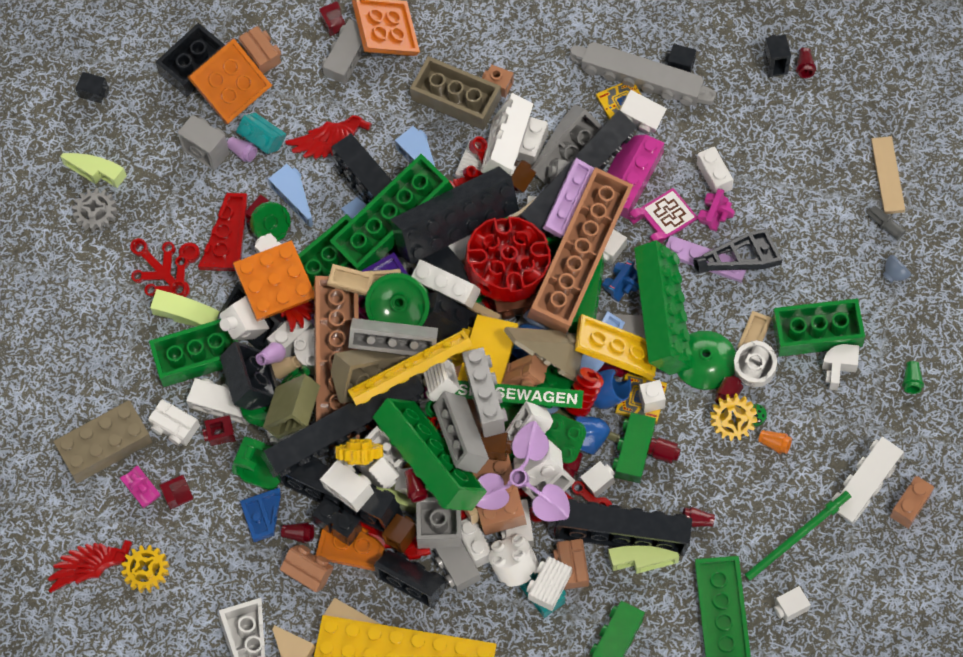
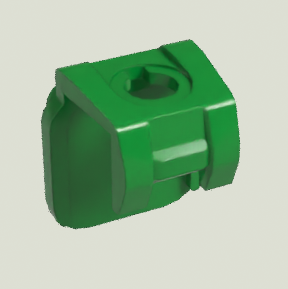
M549 413L553 423L545 435L548 440L562 451L563 463H572L579 455L586 437V428L581 422L560 413Z
M244 436L232 464V473L240 476L243 482L265 490H273L280 483L277 476H272L261 457L262 452L272 446Z

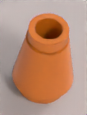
M762 430L758 442L779 454H787L791 447L792 437H789L786 433Z

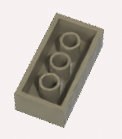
M429 56L410 87L412 101L482 130L487 126L502 98L501 86Z
M128 400L53 442L76 484L151 444L152 439L131 401Z

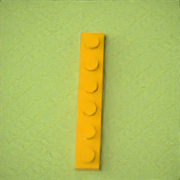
M464 330L347 391L356 406L366 403L372 397L387 392L391 387L399 383H405L410 377L426 372L433 365L443 363L449 357L466 351L468 347L472 346V342Z

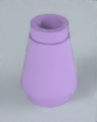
M234 137L229 138L227 141L228 148L242 161L251 162L256 157L257 148L254 144Z
M272 342L256 355V361L261 366L279 363L284 359L286 350L282 344Z

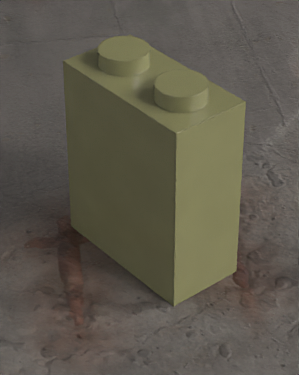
M303 374L277 386L263 428L277 439H280L308 427L320 385L312 380L311 377Z

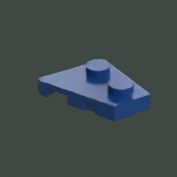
M280 488L240 501L253 542L275 536L281 498Z

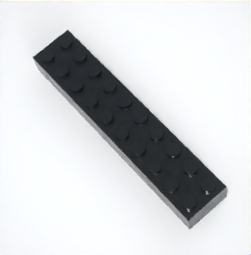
M352 133L331 147L333 153L331 157L334 161L333 167L339 175L343 174L346 177L345 181L349 188L352 190L355 188L359 199L365 204L370 203L392 182ZM449 246L421 259L470 282L465 271V265Z

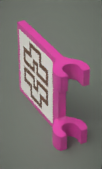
M674 188L643 207L633 209L630 212L631 216L628 218L633 225L644 218L656 232L650 236L651 240L649 242L657 240L661 244L670 235L676 234L698 219Z

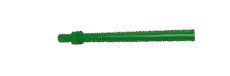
M845 491L834 501L830 500L824 505L825 508L745 573V576L751 581L828 516L836 514L840 510L839 507L852 496Z

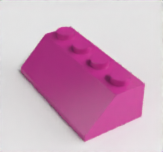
M634 135L627 144L623 142L621 151L616 155L607 173L633 184L620 216L626 219L629 218L630 212L634 209L664 153V142L648 135Z

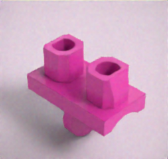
M718 189L716 193H707L705 205L710 207V210H700L698 220L700 223L708 225L710 230L717 232L720 222H725L726 218H733L735 211L731 208L732 203L724 196V190Z
M138 465L128 474L120 477L121 481L143 509L161 496Z

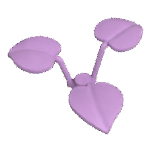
M532 421L520 429L513 440L512 451L514 455L520 459L525 458V461L520 468L514 469L510 473V480L506 485H504L503 478L494 473H487L478 479L487 492L476 506L487 510L500 509L509 501V494L505 489H508L511 485H515L518 488L527 486L539 495L532 503L533 512L539 519L553 522L569 518L570 504L565 492L554 484L545 485L542 492H540L529 483L530 477L524 471L529 463V459L533 461L541 460L549 450L548 438L537 422Z

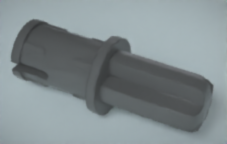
M877 206L871 207L868 211V216L881 226L880 229H885L897 241L905 234L906 230L894 222L892 216H887Z

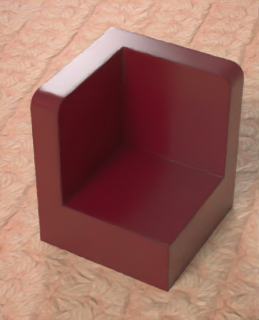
M336 1L319 8L320 18L329 35L333 36L339 33L342 25H346L341 15L338 2Z
M184 475L160 484L170 510L193 500Z

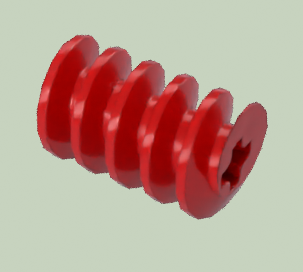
M583 367L579 371L580 374L576 377L577 381L573 384L574 388H571V390L584 391L582 409L565 407L569 413L575 416H586L590 413L594 401L601 390L600 388L604 384V380L598 372Z

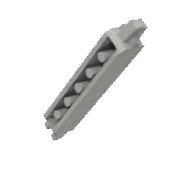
M596 42L590 43L587 48L573 45L570 48V61L582 66V70L589 75L597 74L603 76L607 81H619L629 87H634L635 84L637 88L642 89L645 93H656L666 100L675 99L685 106H696L697 103L713 105L716 91L704 86V80L699 75Z

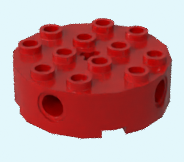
M508 216V219L493 218L486 220L473 231L467 243L465 271L470 283L480 288L482 295L496 301L516 302L530 298L540 289L550 267L551 254L545 234L533 223L519 217Z

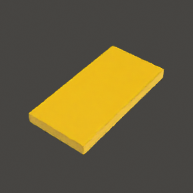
M477 314L470 336L472 346L468 347L466 351L483 347L485 355H490L492 367L489 368L490 372H495L497 384H502L514 345L504 332V329L506 327L519 328V324ZM464 362L458 376L460 381H468Z
M581 314L578 318L575 351L651 380L655 377L656 367L649 364L645 338Z

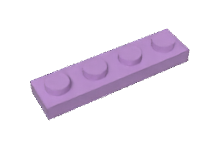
M578 158L573 161L543 226L544 230L560 239L564 236L594 170L592 166Z
M671 235L666 244V247L677 253L680 262L694 266L693 260L695 257L702 256L712 250ZM726 254L718 255L721 262L734 261L732 256ZM746 270L709 272L742 283Z

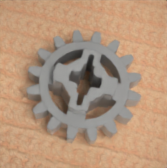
M95 188L94 192L91 193L90 189H87L86 195L80 193L81 199L74 200L76 205L72 206L74 212L72 215L77 225H82L85 231L89 227L92 232H95L96 228L103 231L102 226L105 225L109 228V221L115 222L114 215L118 214L117 204L112 194L107 195L106 190L99 193L98 188Z

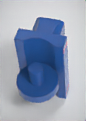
M630 260L626 264L617 262L613 270L617 277L615 279L608 277L602 283L604 290L610 293L617 302L621 300L624 294H628L630 290L637 292L639 284L637 283L638 275L637 270L634 268V262Z

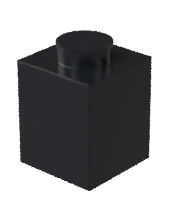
M673 44L671 51L667 50L665 62L668 63V66L691 73L696 60L697 50Z
M82 72L75 88L78 97L102 103L103 98H107L109 94V86L105 77Z

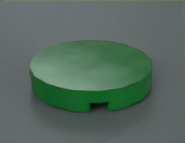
M271 201L264 202L256 207L250 220L251 231L256 238L259 239L261 236L271 233L277 239V242L286 236L288 227L291 224L290 214L287 209L279 203Z

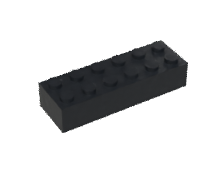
M498 166L390 219L399 254L410 264H413L471 235L486 220L505 218L518 212L519 207L512 176Z
M314 456L310 457L311 461L300 467L297 464L292 467V472L282 478L280 475L277 476L283 486L318 503H321L326 498L340 507L342 512L345 510L359 519L361 523L382 533L396 514L404 515L400 504L395 499V495L388 490L381 491L377 489L372 483L370 486L374 494L358 512L354 511L324 488L320 479L332 465L322 464V461Z
M568 499L570 504L569 518L556 521L554 539L567 541L583 539V543L610 547L653 546L677 552L679 556H685L690 544L692 518H687L684 514L672 516L665 515L662 511L650 513L643 512L640 508L628 510L621 509V506L609 505L607 507L600 506L596 502H587L585 504L578 503L575 499Z

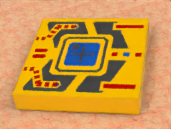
M620 83L596 94V98L608 119L620 109L630 90L641 95L635 84L634 87H629Z
M627 373L624 381L631 379L630 396L627 400L617 405L615 414L630 417L631 412L654 417L657 424L661 409L644 413L639 397V384L656 380ZM661 382L665 394L667 383Z

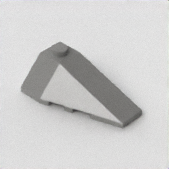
M574 104L561 119L531 169L536 172L535 175L543 183H547L550 181L548 177L550 166L558 159L571 161L603 126L586 109Z

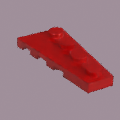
M226 193L217 222L213 226L212 235L204 249L203 258L199 262V270L235 271L233 263L242 259L246 221L245 212L248 202L247 193Z

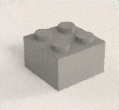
M192 114L177 132L182 150L214 171L229 154L225 133L217 127H211L202 117L197 118Z
M428 497L416 503L418 549L462 547L461 510L443 509L437 503L436 497Z

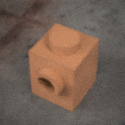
M492 64L489 70H485L482 76L483 79L501 86V96L506 98L514 83L513 72Z

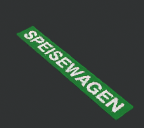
M459 380L460 389L455 394L473 400L469 382ZM509 384L495 385V390H500L502 402L524 404L527 401L536 405L582 409L584 393L582 390Z

